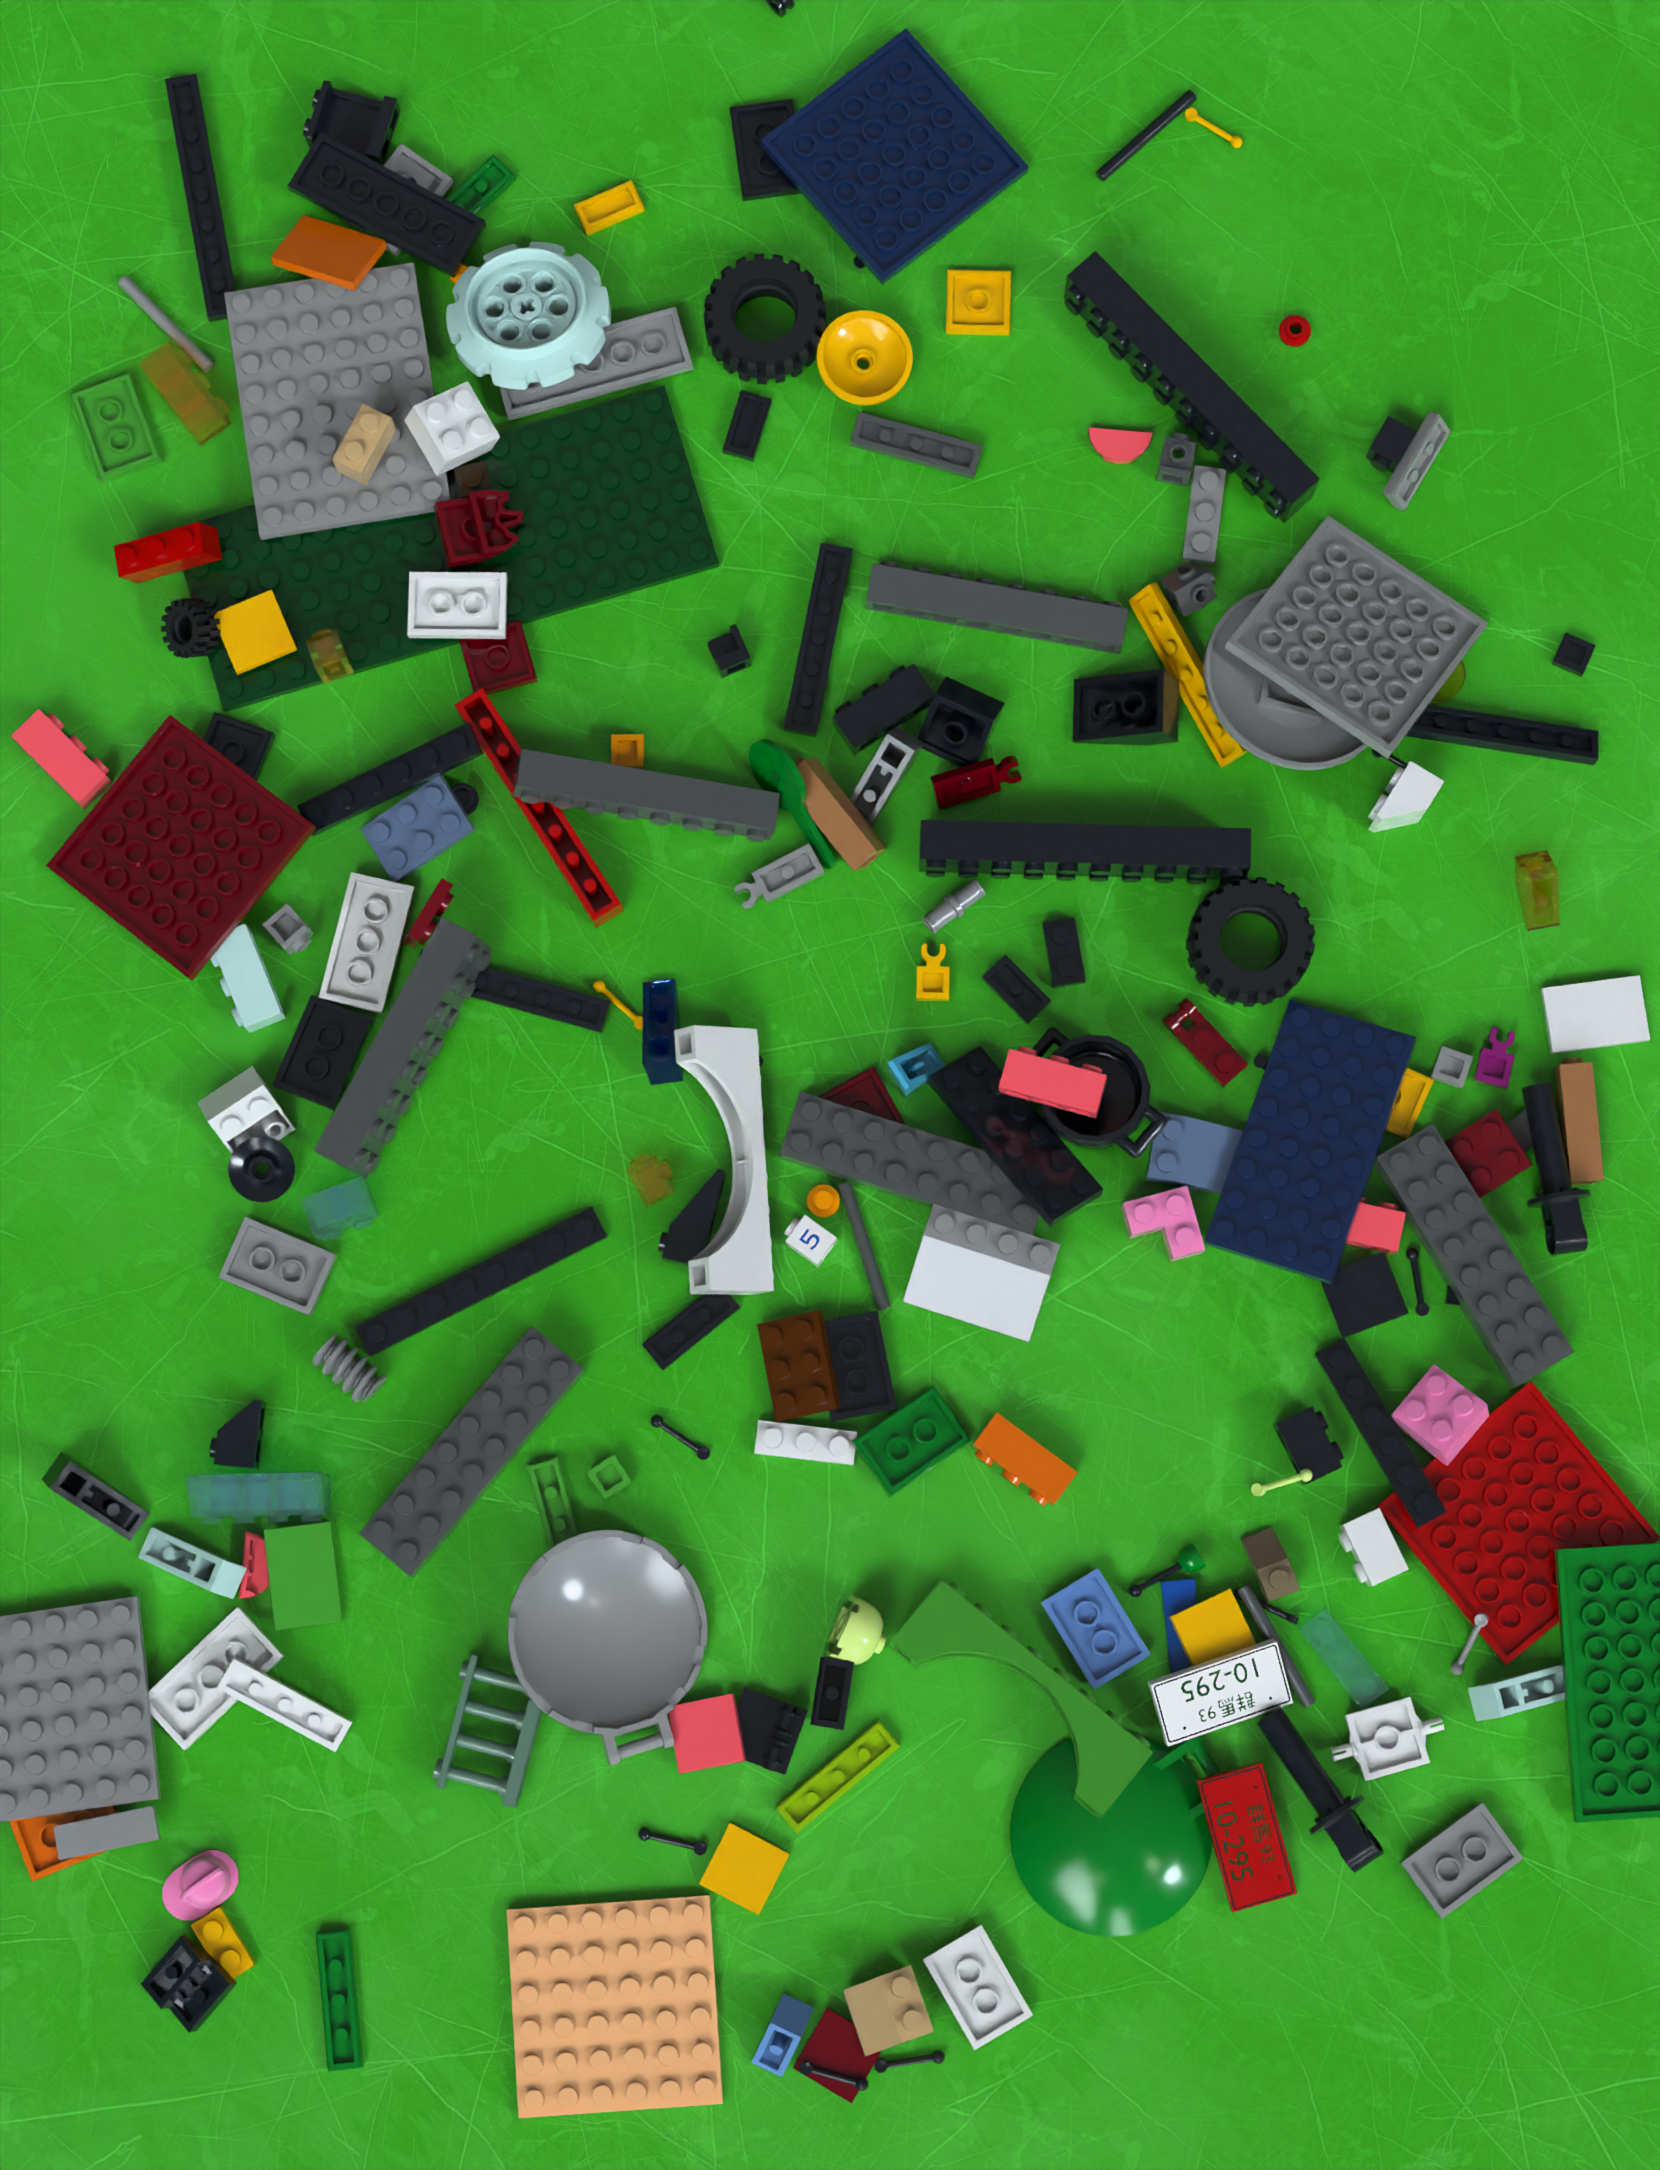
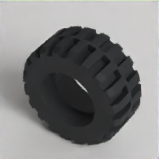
M764 253L754 254L755 260L747 262L746 257L736 260L737 267L734 269L728 265L721 271L722 278L720 280L718 278L714 279L710 285L711 293L706 295L704 303L706 338L708 345L712 348L713 356L717 362H723V368L730 374L737 371L739 379L748 382L750 377L757 378V384L767 385V379L775 378L777 384L785 382V375L791 373L792 377L798 376L802 373V366L804 364L809 367L815 361V353L817 352L820 338L826 329V307L819 284H814V276L808 270L800 271L799 263L792 259L788 264L784 263L783 256L773 254L772 259H764ZM768 296L786 302L794 310L796 320L794 327L784 337L772 342H757L748 339L737 330L735 316L738 310L748 301Z
M1247 876L1240 877L1233 883L1229 881L1222 883L1217 890L1211 891L1205 896L1190 922L1189 933L1186 939V950H1189L1188 961L1190 968L1195 969L1197 973L1195 977L1199 983H1205L1209 987L1208 992L1214 997L1218 994L1226 998L1224 1001L1226 1003L1234 1005L1235 1002L1243 1003V1007H1253L1255 1003H1262V1005L1272 1003L1274 999L1282 998L1297 985L1310 964L1315 943H1313V936L1315 935L1314 924H1310L1308 920L1310 913L1307 907L1302 908L1298 903L1300 898L1294 892L1288 894L1283 890L1285 885L1277 881L1275 885L1266 883L1267 878L1257 877L1256 880H1249ZM1242 913L1257 914L1266 918L1277 929L1281 938V949L1277 959L1269 967L1258 971L1244 970L1233 965L1224 956L1220 948V933L1224 924L1233 916Z

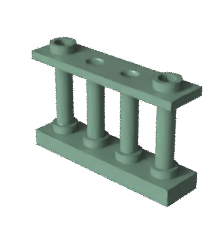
M473 1654L470 1656V1660L464 1659L459 1679L464 1680L444 1759L437 1760L433 1779L438 1780L436 1788L440 1789L446 1788L448 1779L497 1791L499 1796H503L502 1805L515 1808L519 1803L542 1710L527 1695L517 1676L478 1667L481 1656ZM474 1680L524 1692V1696L529 1697L526 1710L520 1709V1712L470 1700ZM469 1713L516 1725L515 1729L521 1730L518 1743L512 1742L511 1745L461 1733L465 1714ZM457 1746L507 1758V1762L512 1763L509 1777L503 1775L502 1778L452 1766Z

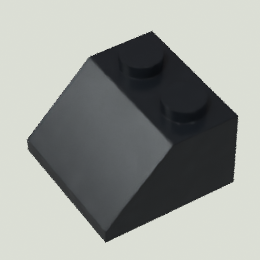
M946 676L933 697L917 739L924 743L922 749L961 767L979 762L1005 703Z

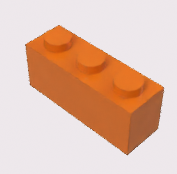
M997 1412L972 1445L977 1450L974 1455L989 1467L993 1462L1004 1470L1001 1476L1016 1487L1020 1482L1031 1490L1028 1496L1043 1507L1047 1502L1053 1506L1078 1473Z

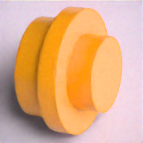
M829 1185L815 1186L807 1196L808 1209L813 1215L820 1218L832 1216L840 1205L838 1192Z

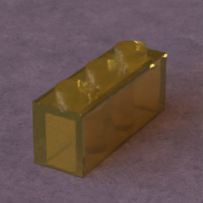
M168 341L138 364L198 444L202 446L231 425L227 416L230 409L219 395L214 398L207 390L211 387V384L201 371L196 374L189 366L192 360L182 347L175 349L172 343Z

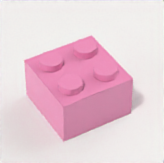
M1435 1364L1392 1413L1393 1421L1401 1432L1446 1466L1449 1465L1489 1417L1487 1403Z

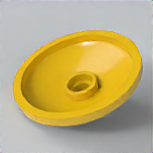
M858 310L846 313L829 324L820 338L816 360L819 374L824 384L833 394L852 404L874 405L889 400L906 384L912 369L913 352L906 333L893 319L878 312ZM865 361L869 367L861 369L857 363Z

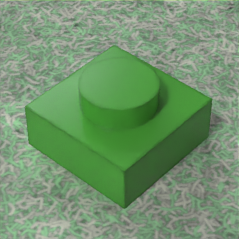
M615 1454L586 1472L604 1500H607L633 1483Z

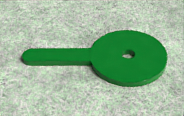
M768 739L758 740L751 745L749 750L750 765L757 782L765 791L780 793L778 806L792 813L821 864L826 869H831L836 865V860L803 805L806 800V789L797 766L778 744Z

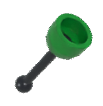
M1192 1543L1180 1551L1177 1564L1139 1585L1132 1584L1129 1587V1594L1132 1597H1139L1142 1590L1180 1569L1187 1572H1196L1206 1567Z

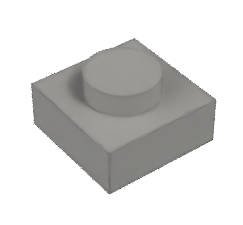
M1441 1046L1430 1078L1462 1089L1473 1056Z

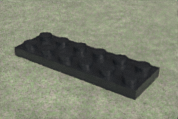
M319 133L288 184L289 190L385 240V242L455 278L486 226L484 219L322 133Z
M978 1046L929 1075L927 1083L1049 1227L1101 1196L1103 1188L1026 1099L999 1092V1083L1003 1072L983 1048Z

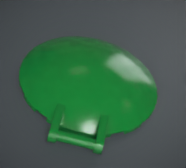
M1201 1736L1186 1740L1171 1751L1161 1744L1144 1737L1151 1744L1149 1749L1153 1754L1100 1820L1073 1799L1077 1770L1072 1739L1054 1747L1033 1766L1025 1777L1014 1801L1010 1821V1843L1013 1860L1020 1879L1029 1894L1044 1911L1064 1925L1080 1932L1097 1936L1120 1937L1152 1929L1170 1919L1187 1904L1197 1891L1207 1870L1212 1849V1839L1199 1795L1197 1779L1182 1756L1191 1751L1207 1776L1221 1773L1201 1744L1204 1742Z

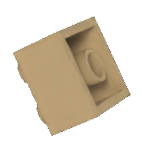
M911 1965L842 1990L865 2056L934 2032Z

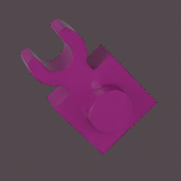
M1493 1027L1488 1034V1042L1491 1049L1482 1048L1480 1050L1473 1081L1506 1089L1515 1055L1507 1054L1506 1049L1514 1042L1515 1033L1510 1031L1507 1035V1040L1500 1042L1496 1038L1497 1028Z

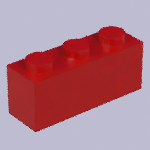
M195 522L113 546L119 578L135 583L145 582L222 560L217 528L201 522Z

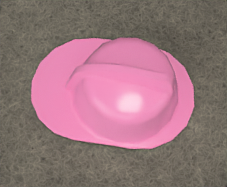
M206 1850L195 1855L174 1870L166 1879L162 1889V1900L166 1909L174 1917L183 1921L196 1920L209 1913L234 1893L238 1884L239 1873L235 1861L228 1854L218 1850Z

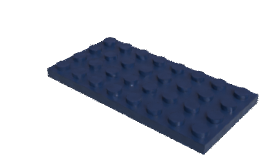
M1290 1000L1205 1237V1245L1332 1285L1417 1041L1416 1037Z

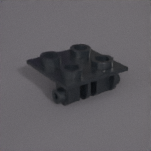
M744 1688L737 1712L746 1761L785 1775L808 1710Z

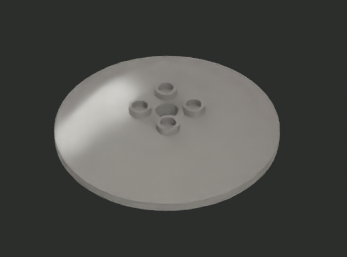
M1270 588L1256 591L1244 597L1227 610L1211 633L1204 654L1203 678L1205 690L1212 710L1220 724L1238 744L1253 755L1269 763L1290 769L1320 770L1331 768L1347 762L1363 752L1368 747L1367 744L1225 649L1228 640Z

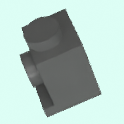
M1173 433L1172 437L1165 436L1156 481L1188 486L1197 442L1190 441L1191 437L1189 435ZM1172 453L1183 454L1184 457L1176 459Z

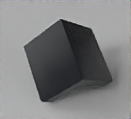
M736 624L730 626V633L708 642V648L722 678L752 666L751 657Z

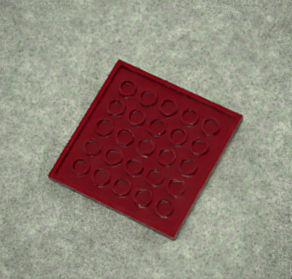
M169 715L46 866L193 981L315 831L316 827L177 719Z

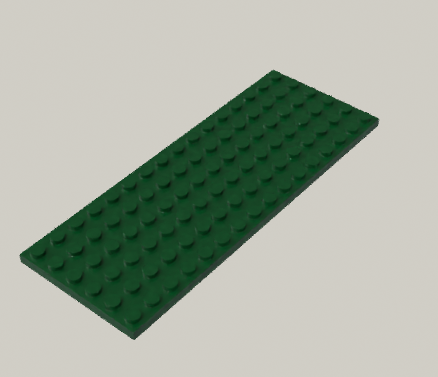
M665 385L499 433L500 438L491 451L460 465L485 461L491 489L509 492L508 501L503 504V508L506 510L524 511L520 525L508 529L516 534L519 540L508 550L479 563L448 567L435 512L261 540L259 536L255 505L198 521L217 528L222 560L183 571L191 598H202L204 601L210 602L212 604L210 609L215 608L216 612L272 589L297 647V651L237 675L221 636H215L219 640L218 645L213 646L214 651L208 653L207 656L224 712L459 644V639L408 637L409 572L507 573V623L521 620L523 625L719 567V561ZM453 468L447 471L451 500L460 498Z

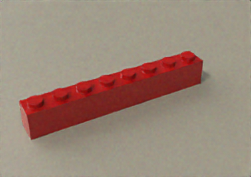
M483 688L455 704L456 710L465 724H472L484 755L594 926L597 928L623 912L621 902L561 809L553 806V803L540 801L539 803L531 804L521 801L518 797H513L517 762L521 747Z

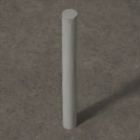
M127 275L119 280L118 285L205 373L213 367L214 363Z

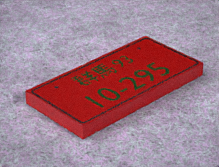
M1259 1761L1197 1779L1199 1795L1230 1910L1236 1912L1297 1894L1263 1763Z

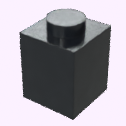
M1388 416L1371 445L1366 459L1370 460L1371 465L1383 472L1388 470L1394 473L1417 431Z

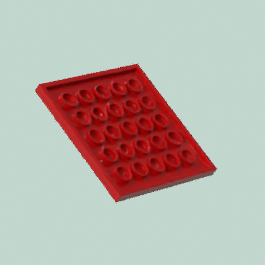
M1532 1381L1526 1383L1489 1414L1486 1421L1448 1466L1435 1457L1422 1468L1447 1511L1444 1515L1416 1529L1395 1492H1392L1375 1506L1380 1508L1386 1521L1473 1627L1475 1626L1474 1618L1479 1612L1487 1614L1489 1618L1488 1623L1481 1627L1478 1634L1504 1665L1510 1663L1559 1622L1554 1549L1656 1543L1660 1539L1655 1530Z

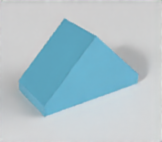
M931 1042L892 1059L888 1062L887 1070L906 1097L927 1084L929 1075L946 1065Z

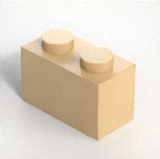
M362 403L332 459L337 471L367 486L396 431L392 418Z

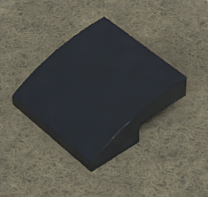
M1385 1251L1338 1268L1332 1285L1320 1281L1342 1338L1409 1314Z
M185 1935L175 1942L141 1983L160 2009L169 2008L189 2033L195 2032L201 2027L237 1984L210 1954Z

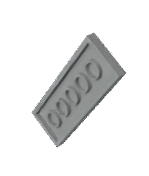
M676 306L603 327L606 340L599 353L588 365L576 364L573 367L574 376L548 387H542L539 382L530 383L525 390L499 386L508 420L693 370Z

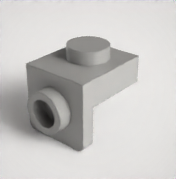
M287 903L262 924L289 955L294 951L296 953L303 951L311 943L310 937L314 935L312 930Z

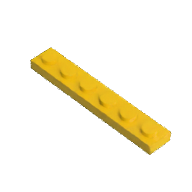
M1158 583L1147 585L1130 598L1128 602L1164 667L1169 673L1179 679V694L1220 767L1228 766L1248 751L1227 733L1214 714L1205 690L1203 664Z

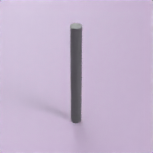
M851 1182L842 1183L838 1187L878 1311L890 1308L891 1305Z
M1248 1583L1237 1590L1265 1640L1274 1638L1277 1641L1286 1677L1304 1708L1316 1702L1250 1584Z

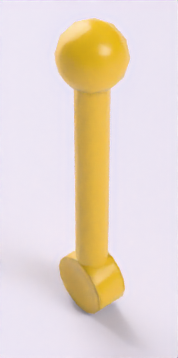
M1188 108L1185 111V119L1188 122L1196 121L1228 140L1233 148H1240L1242 146L1243 140L1240 136H1232L1200 117L1195 108Z
M596 980L593 983L594 991L605 995L632 1019L636 1029L643 1030L646 1028V1019L642 1016L638 1017L606 988L604 981Z

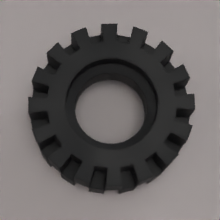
M202 598L172 601L170 603L171 606L165 608L168 615H162V621L166 622V626H161V632L166 631L167 635L163 637L164 643L170 642L167 647L168 650L174 651L173 655L181 658L202 657L214 651L213 646H217L219 642L215 636H220L221 630L216 629V625L220 624V620L214 619V615L217 612L215 608L210 609L212 604L204 601ZM190 621H191V624H192V636H191L190 630H189V622H190Z

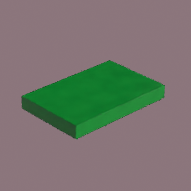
M933 1385L851 1443L886 1494L891 1497L968 1444L971 1438Z

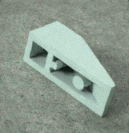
M151 1527L138 1558L199 1587L234 1599L247 1569L231 1560L154 1527Z
M1562 1664L1468 1688L1476 1721L1500 1718L1564 1700Z

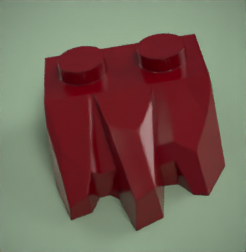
M477 491L469 493L466 498L435 502L434 511L448 567L485 561L508 550L519 540L518 536L508 529L520 525L524 511L506 510L503 508V504L508 501V491Z

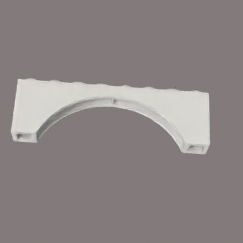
M692 1025L674 1030L676 1063L692 1074L712 1098L724 1122L732 1156V1189L725 1217L716 1235L706 1248L688 1261L690 1294L754 1295L774 1291L771 1254L772 1240L769 1223L770 1208L767 1191L768 1175L765 1160L766 1144L763 1129L764 1112L761 1097L757 1029Z

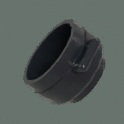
M1049 1028L1032 1048L1037 1051L1036 1056L1042 1057L1054 1043L1059 1048L1051 1055L1066 1058L1070 1061L1069 1065L1082 1068L1083 1064L1099 1067L1102 1069L1101 1074L1107 1075V1082L1096 1119L1040 1104L1046 1123L1059 1138L1078 1148L1100 1150L1117 1145L1132 1158L1140 1157L1167 1124V1118L1149 1104L1150 1083L1142 1061L1129 1046L1110 1036L1088 1034L1070 1040L1057 1028ZM1146 1117L1151 1123L1138 1139L1133 1142L1128 1137L1139 1128L1143 1118Z

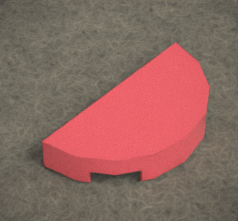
M1091 427L1088 429L1091 446L1102 456V459L1115 464L1131 463L1134 459L1140 457L1149 448L1153 434L1149 432Z
M246 1531L242 1566L247 1569L240 1583L239 1599L255 1597L264 1592L269 1586L264 1538Z

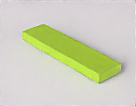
M878 1720L775 1808L796 1833L800 1832L900 1747L899 1743L881 1721Z

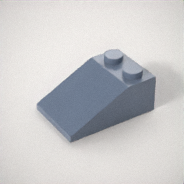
M1160 1112L1167 1118V1124L1151 1143L1145 1182L1179 1188L1188 1186V1189L1221 1195L1243 1131L1191 1117Z

